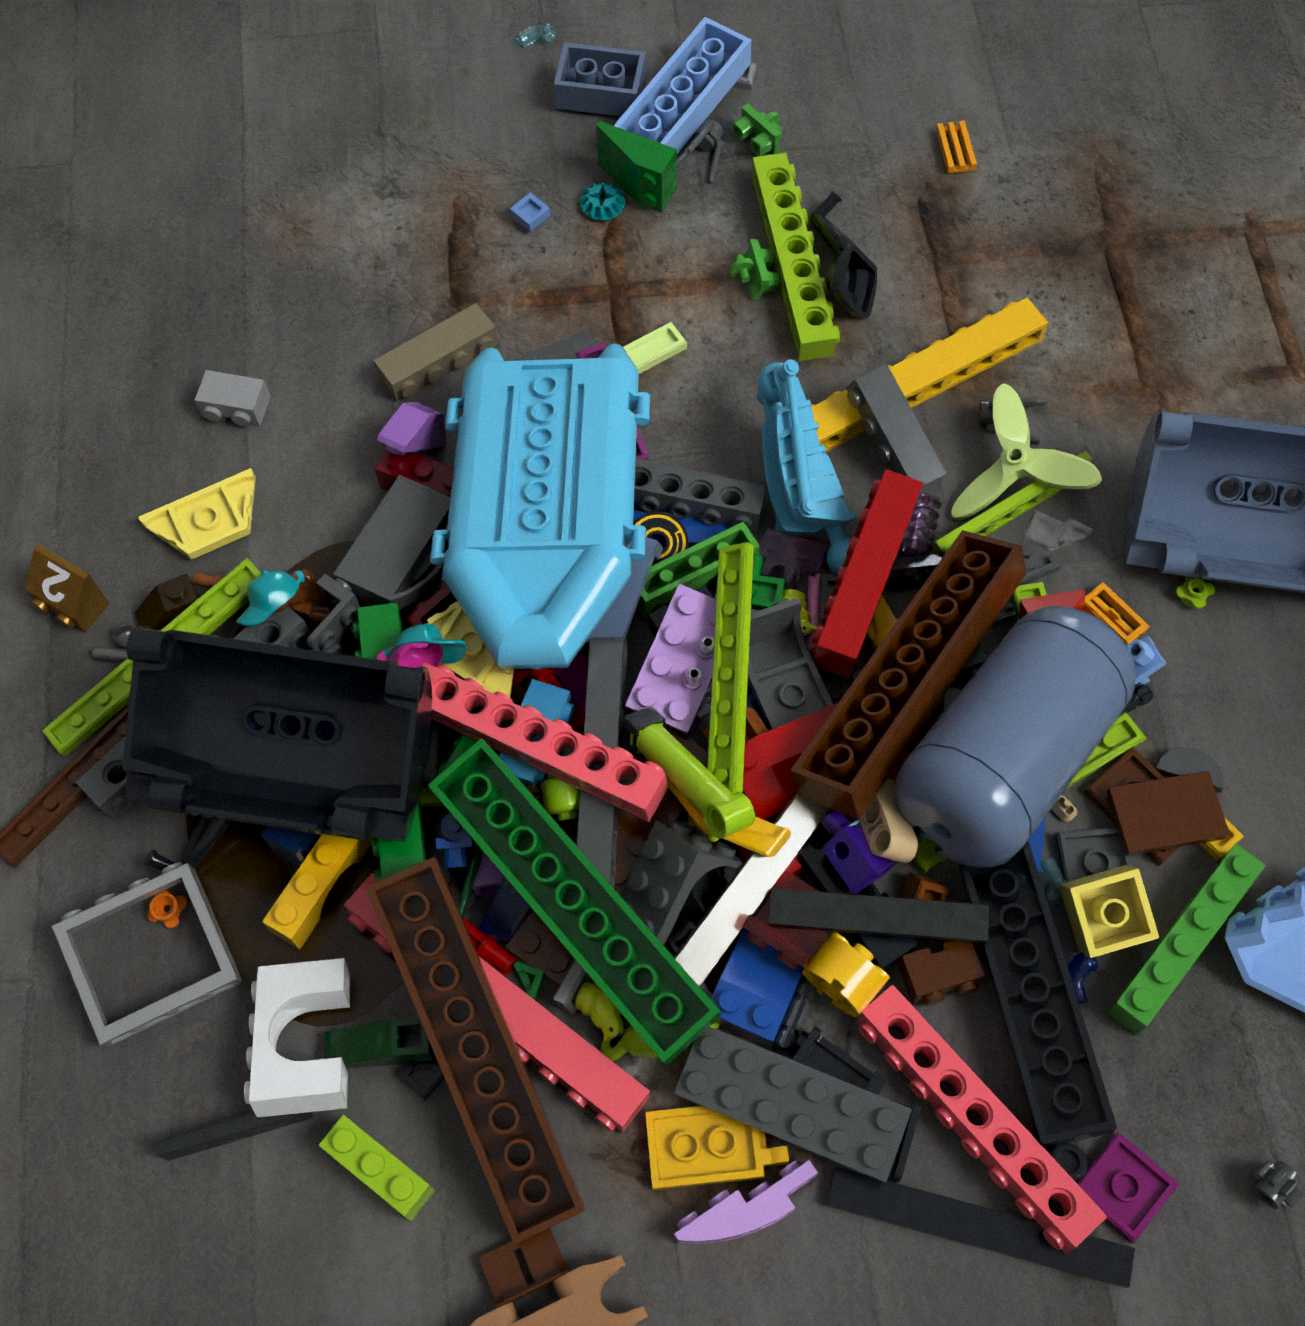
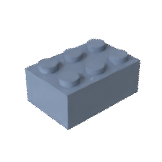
M564 42L554 80L556 109L622 116L644 90L647 77L646 52Z

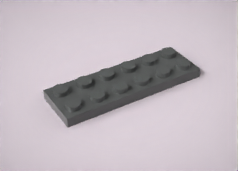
M713 1027L707 1028L694 1040L674 1092L678 1096L885 1183L887 1182L912 1111L909 1107Z

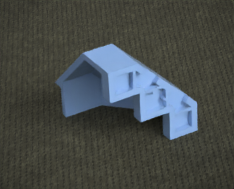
M1304 867L1294 874L1296 881L1285 888L1277 885L1256 900L1258 907L1246 915L1239 911L1230 917L1227 923L1225 940L1246 984L1305 1013Z

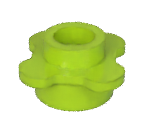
M1187 576L1183 586H1178L1176 589V595L1185 605L1197 609L1203 608L1206 605L1205 600L1207 597L1212 596L1215 592L1213 584L1205 583L1199 578Z

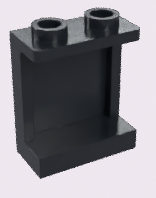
M814 1027L810 1034L805 1031L802 1032L792 1047V1050L797 1052L792 1059L793 1061L874 1094H880L889 1078L878 1070L875 1074L822 1037L820 1035L821 1030L817 1027Z

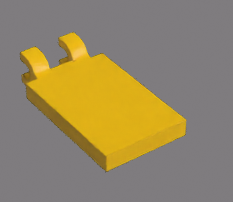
M694 1106L645 1112L653 1190L765 1178L764 1166H785L790 1164L787 1146L767 1148L764 1131L707 1107Z

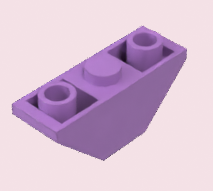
M419 402L402 403L378 434L377 441L386 444L388 451L398 455H405L406 452L418 453L419 450L432 451L433 448L445 447L447 439L444 414Z

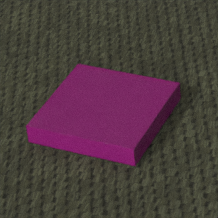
M1119 1131L1113 1135L1086 1169L1085 1174L1076 1182L1106 1214L1107 1218L1105 1221L1131 1244L1136 1242L1179 1186L1177 1181Z

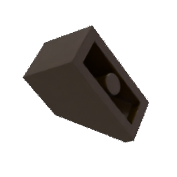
M187 573L154 587L135 611L139 626H149L153 630L160 631L200 598Z

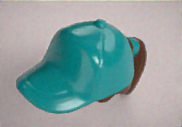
M301 569L288 574L280 570H264L248 584L249 607L236 622L243 626L258 625L265 621L273 612H281L291 604H302L307 599L315 606L322 608L327 607V603L323 600L316 584L317 579L311 571Z

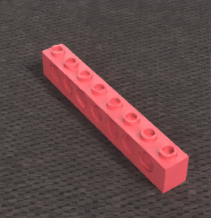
M424 662L422 666L427 667L431 678L432 720L476 741L483 738L491 748L647 822L651 820L669 787L666 773H664V770L659 765L651 761H646L644 764L633 759V755L623 748L615 747L612 749L603 745V742L593 734L584 733V735L573 731L569 724L560 719L551 721L543 717L542 713L532 706L525 705L521 707L514 704L513 700L504 693L496 691L493 694L484 690L480 683L471 678L463 680L456 677L449 668L443 665L434 667ZM455 693L451 699L442 700L445 695ZM479 706L484 707V709L477 714H471V711L474 708ZM514 720L509 727L500 728L504 721ZM535 734H544L542 739L537 742L529 741ZM564 748H574V751L568 756L559 755ZM595 762L605 763L599 770L593 771L589 769ZM626 776L636 777L632 784H620L621 779Z
M891 985L861 1012L856 1023L859 1025V1032L864 1039L871 1044L875 1043L884 1052L883 1057L886 1063L894 1071H901L910 1081L909 1087L919 1099L923 1101L926 1099L936 1110L935 1115L939 1122L947 1129L952 1128L962 1139L961 1144L966 1152L975 1159L979 1158L988 1167V1174L994 1183L1002 1189L1007 1188L1016 1198L1015 1204L1021 1213L1029 1219L1034 1218L1044 1229L1043 1235L1051 1246L1057 1250L1062 1249L1067 1255L1107 1218L1106 1214L894 985ZM888 1028H900L905 1034V1039L898 1040L893 1038ZM921 1054L926 1056L930 1061L931 1067L923 1068L917 1065L914 1055ZM947 1082L953 1085L956 1090V1096L950 1097L945 1095L940 1089V1083ZM966 1111L977 1112L982 1118L983 1125L976 1126L970 1123L967 1119ZM993 1140L1005 1142L1009 1148V1155L999 1154L993 1146ZM1021 1169H1027L1035 1175L1036 1186L1028 1185L1022 1180ZM1049 1199H1055L1061 1203L1064 1209L1063 1216H1057L1051 1212L1048 1205Z

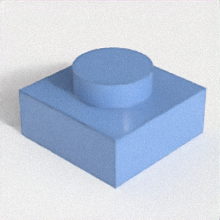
M531 192L510 208V216L530 232L551 216L550 207Z

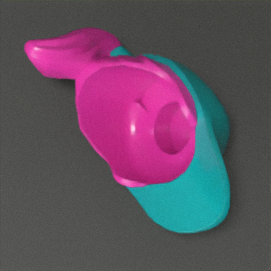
M422 624L404 630L398 636L394 646L381 651L376 660L396 662L400 666L412 668L422 666L424 662L437 667V665L460 661L464 657L467 647L466 643L462 640L444 639L437 626Z

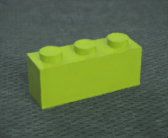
M342 1115L318 1145L410 1221L414 1219L435 1191L433 1187L345 1115Z

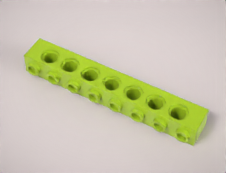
M786 152L753 157L751 178L769 247L773 252L774 267L776 272H779L781 279L779 286L799 361L834 356L836 344L840 343V332L838 326H833L832 323L833 306L831 301H827L825 297L827 295V285L825 278H820L819 275L821 268L820 258L818 254L813 253L814 237L812 231H807L808 216L806 208L801 209L802 195L800 186H795L794 183L796 180L794 164H789Z

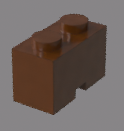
M948 941L942 943L943 949L938 950L937 953L931 954L930 949L925 948L901 957L897 965L912 1005L923 1002L924 1006H931L945 999L943 995L956 991L958 996H962L978 989L977 984L985 977V973L972 942Z

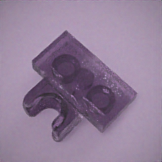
M767 529L759 544V554L763 558V563H765L761 570V576L785 579L786 590H795L801 578L800 573L816 577L827 553L826 544Z

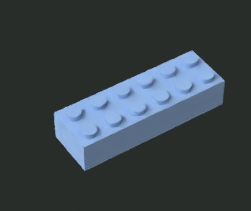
M704 17L614 126L676 148L678 154L750 66L752 40Z

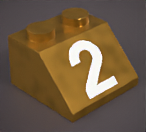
M39 544L34 548L24 588L33 599L30 604L45 615L48 612L56 615L55 619L66 628L71 630L75 626L86 633L110 604L89 573Z

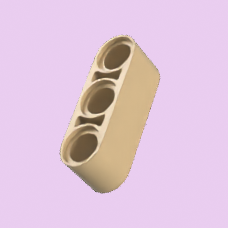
M887 778L859 820L872 854L905 864L915 857L918 842L913 827L903 818L896 806L895 782L893 779Z

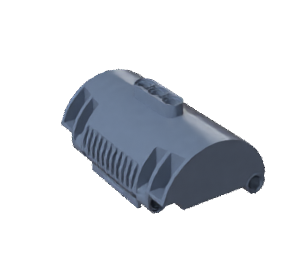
M1158 409L1150 419L1145 430L1132 475L1125 522L1124 544L1126 564L1157 568L1160 573L1305 593V427L1191 412L1178 414L1170 413L1166 409ZM1224 481H1234V485L1229 491L1220 492V486ZM1259 484H1265V491L1261 495L1253 497V488ZM1292 488H1297L1296 497L1290 501H1284L1285 493Z

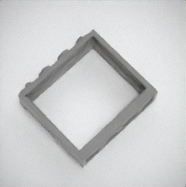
M182 863L172 864L162 870V875L152 880H149V878L137 880L128 886V891L117 896L114 893L105 895L94 902L96 906L83 912L81 909L68 912L61 917V922L52 926L99 1045L110 1047L243 983L197 873L188 863L184 865ZM183 882L221 971L108 1025L72 933Z

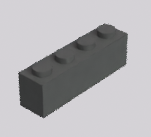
M887 363L854 379L846 387L850 404L858 409L863 418L862 424L866 433L875 440L880 459L888 464L891 471L923 482L922 488L947 474Z

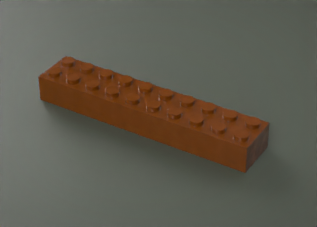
M964 530L961 531L791 768L790 772L799 797L858 820L861 818L1026 575L1021 545Z
M435 857L365 887L513 1243L517 1244L584 1212V1202L438 860Z

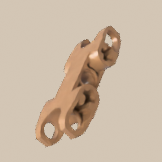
M619 1255L602 1262L582 1265L555 1279L552 1284L559 1300L522 1319L519 1318L513 1302H510L478 1317L470 1326H636L647 1319L648 1315L644 1306L625 1313L615 1314L608 1311L602 1304L600 1293L603 1284L611 1276L619 1273L621 1269L626 1267L622 1256Z

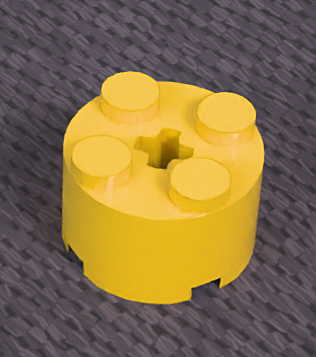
M835 931L826 939L802 971L804 978L808 983L817 988V992L820 995L823 992L833 999L832 1005L854 1018L861 1014L890 979L884 970L871 963L874 956L867 948L859 943L852 947L843 936Z

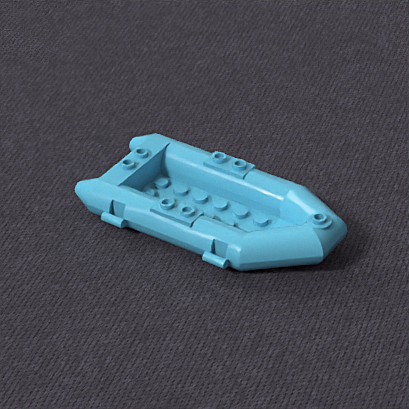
M619 344L608 345L598 358L504 361L497 349L485 348L464 372L461 398H450L448 400L445 428L449 431H456L458 429L447 530H435L433 532L430 562L434 565L443 564L442 578L501 669L530 668L537 670L543 668H567L630 580L632 559L636 561L645 559L646 528L642 525H633L637 424L646 426L650 422V394L638 392V370L625 349ZM460 408H461L462 411H463V414H462V416L459 418V412H460ZM447 540L449 542V548L445 552V542ZM632 541V549H628L627 545Z

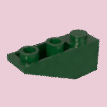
M419 1017L388 1019L325 1032L324 1059L341 1057L345 1068L435 1062L433 1049Z

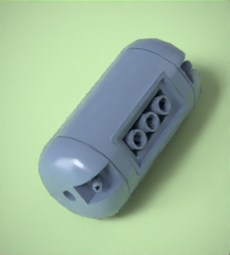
M1047 606L1029 612L1018 620L908 756L895 778L896 806L903 818L912 827L919 826L921 828L919 835L925 841L932 839L937 843L935 848L936 854L954 863L979 869L1005 864L1025 845L1130 702L1135 690L1136 670L1127 645L1104 622L1094 615L1074 607Z

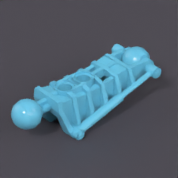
M791 359L785 363L773 362L763 367L759 373L757 380L759 391L756 394V398L764 405L766 422L762 424V452L767 487L776 517L774 532L780 537L828 535L831 547L826 556L827 566L833 574L838 575L841 565H844L846 553L852 539L848 537L845 526L857 517L855 512H850L845 504V495L831 460L825 453V446L819 443L816 431L819 426L818 422H814L812 404L810 400H806L799 379L796 377L799 371L798 363Z

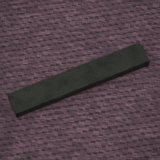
M771 888L769 926L976 943L988 942L989 905Z

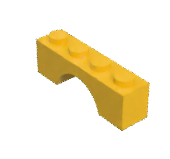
M326 834L321 835L262 923L272 934L300 950L319 923L323 904L332 886L350 865L360 862L372 844V837L365 841Z

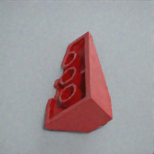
M838 703L755 736L745 742L743 794L750 800L754 808L755 817L768 821L777 816L797 792L790 770Z

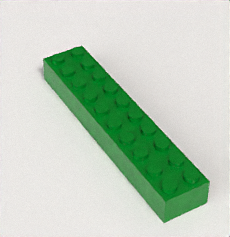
M483 738L478 740L427 785L663 1063L669 1064L724 1014Z

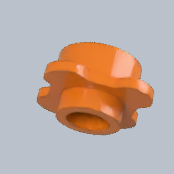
M164 890L156 894L151 900L146 914L147 919L152 923L162 922L169 929L175 928L179 925L180 913L187 907L188 901L183 895L176 897L170 894L169 891ZM166 906H170V910L168 912L164 911V908Z

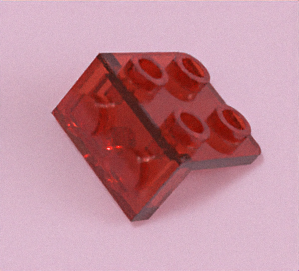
M787 871L782 873L772 887L819 892ZM770 890L754 916L749 914L742 927L750 931L746 938L762 949H765L767 944L780 951L776 958L795 970L798 964L805 968L830 931L769 926Z

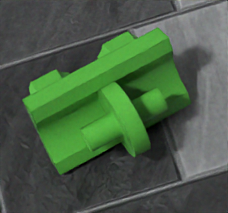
M747 103L742 107L741 117L733 123V135L739 140H743L750 135L752 137L750 148L757 156L767 152L771 155L779 154L780 148L778 143L783 131L779 126L781 116L776 111L768 115L764 112L759 113Z
M749 239L748 249L743 254L735 257L736 261L730 265L729 269L733 278L741 279L742 283L747 284L751 300H759L763 292H775L781 279L779 272L767 271L773 264L774 256L772 249L760 248L758 239Z

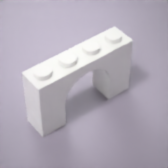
M345 958L258 967L257 981H252L251 996L253 1003H255V1013L249 1015V1031L251 1036H253V1045L248 1047L246 1052L247 1066L249 1070L251 1069L250 1081H246L244 1084L245 1103L251 1105L257 1117L347 1108L348 1073L341 1057L293 1061L280 1056L276 1052V1044L281 1031L295 1017L310 1011L350 1007L351 975Z

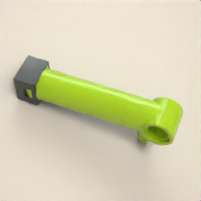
M652 706L623 717L621 744L634 757L642 754L648 761L659 765L664 770L667 779L704 815L708 827V839L711 842H717L719 838H724L753 825L755 821L754 808L747 796L740 792L733 794L665 729L666 719Z

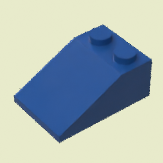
M746 923L711 998L724 1013L715 1022L719 1023V1027L771 1050L812 950L750 923Z

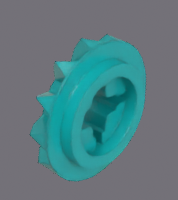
M604 180L601 184L597 185L592 182L589 188H583L582 196L580 197V207L583 213L595 220L615 218L625 207L623 189H618L615 182L610 185L606 184ZM602 195L606 196L605 202H603V206H601L599 202L600 196Z

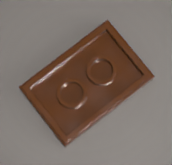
M1132 747L1092 782L1083 793L1116 824L1106 792L1110 787L1163 779L1165 777ZM1180 847L1148 852L1146 854L1160 866Z
M1209 771L1110 787L1106 791L1126 856L1223 840L1230 836Z

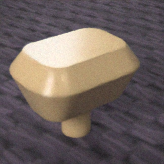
M1063 795L1058 798L1051 808L1065 822L1071 821L1077 815V808Z

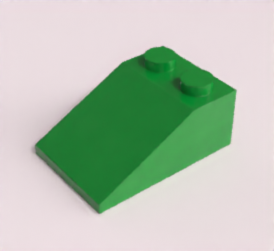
M598 121L596 124L598 164L637 204L663 213L677 189V149Z

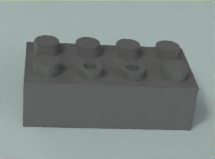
M399 475L333 573L334 579L340 578L352 588V593L355 594L357 601L367 606L398 603L400 611L421 599L442 579L443 564L437 565L426 578L420 581L433 565L430 562L433 532L435 530H447L450 497Z

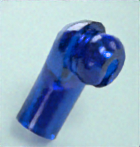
M1081 952L1075 955L1067 966L1079 1004L1088 1001L1083 983L1092 971L1096 972L1098 969L1097 958H1089Z

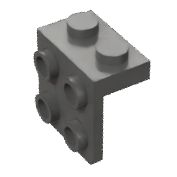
M324 574L316 584L324 601L327 603L330 613L311 633L307 643L311 650L342 655L347 644L352 639H355L353 621L358 620L357 608L360 605L355 594L352 593V588L340 578L334 580Z

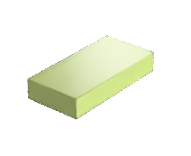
M672 322L623 348L640 374L687 349V342Z

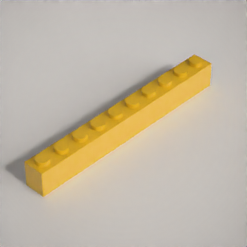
M1027 297L1017 303H1009L1003 310L993 315L988 314L968 328L962 327L952 336L944 340H936L928 348L919 353L913 352L905 357L903 361L893 366L888 365L910 407L913 408L1042 341L1049 322ZM847 389L842 392H834L826 400L816 405H811L814 422H818L819 426L816 430L819 443L825 446L826 452L866 432L862 424L863 418L858 409L854 408L848 400Z

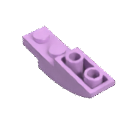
M796 1160L779 1172L782 1177L781 1180L772 1186H769L767 1181L749 1192L748 1195L751 1200L747 1203L739 1190L730 1195L726 1189L708 1202L711 1209L700 1216L694 1211L677 1223L680 1230L674 1233V1238L678 1244L698 1245L733 1240L760 1231L778 1222L795 1210V1206L788 1196L814 1179L818 1172L810 1160L802 1165Z

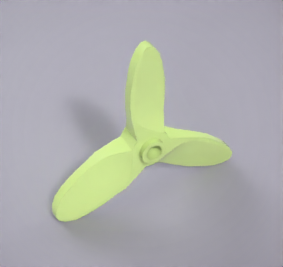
M1001 384L996 389L993 397V421L996 434L1004 450L1001 457L977 477L958 497L953 505L951 514L955 520H963L975 515L997 499L1016 480L1026 476L1045 485L1064 489H1090L1097 486L1102 481V477L1094 464L1076 455L1054 449H1031L1029 423L1023 404L1011 386Z

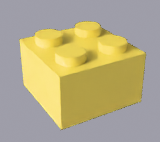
M1124 865L1059 884L1079 953L1093 958L1159 938L1139 868Z

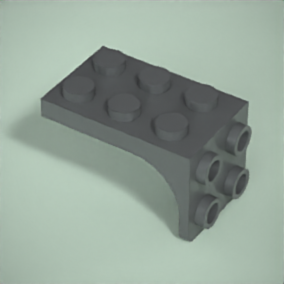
M798 598L792 600L781 599L771 607L759 611L757 609L751 610L748 683L769 730L833 705L804 640L800 621L802 604Z
M656 820L620 896L664 945L695 883L714 868L729 866L740 869L744 862L735 855L736 849L720 841L711 842L708 836L697 827L695 830L691 829L688 825L677 820H672L671 824Z

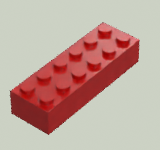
M885 469L881 480L875 478L867 505L861 513L855 536L853 535L850 541L844 565L840 567L833 593L830 594L827 600L821 624H818L809 653L815 655L813 661L817 668L850 680L915 509L923 482Z

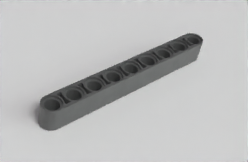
M592 637L589 645L584 733L593 734L603 742V745L612 749L615 747L622 748L621 736L625 709L627 641L625 637ZM595 762L589 769L593 771L599 770L605 763ZM580 790L577 846L615 889L619 808Z

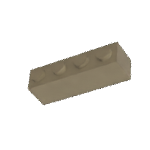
M477 303L373 360L378 378L396 402L411 397L421 388L439 381L444 375L456 368H462L470 360L476 358L485 348L497 346L496 328Z

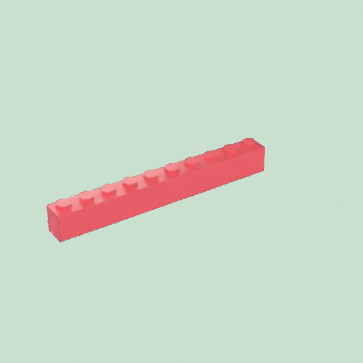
M371 873L345 902L344 906L350 915L347 920L360 932L363 933L367 929L376 937L373 941L389 954L391 952L390 946L365 887L376 883L375 874ZM480 958L524 1063L530 1059L540 1067L537 1072L548 1083L554 1086L559 1082L569 1090L566 1096L582 1109L585 1105H588L598 1113L595 1119L607 1130L612 1132L616 1128L623 1133L649 1100L650 1090Z

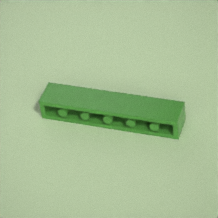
M1235 844L1220 859L1106 1013L1135 1036L1144 1030L1266 865L1238 844Z

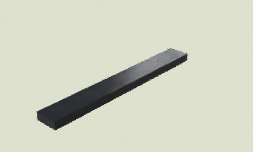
M834 1168L827 1207L1123 1288H1130L1135 1252L1133 1247L1088 1236L1066 1255L1062 1249L1057 1250L1049 1244L1043 1235L1044 1229L1034 1220L890 1181L885 1183L871 1176L842 1168Z

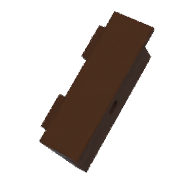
M551 1228L517 1244L511 1241L478 1257L497 1308L529 1296L551 1285L555 1279L569 1272ZM519 1249L523 1252L535 1282L529 1286L515 1255V1251Z

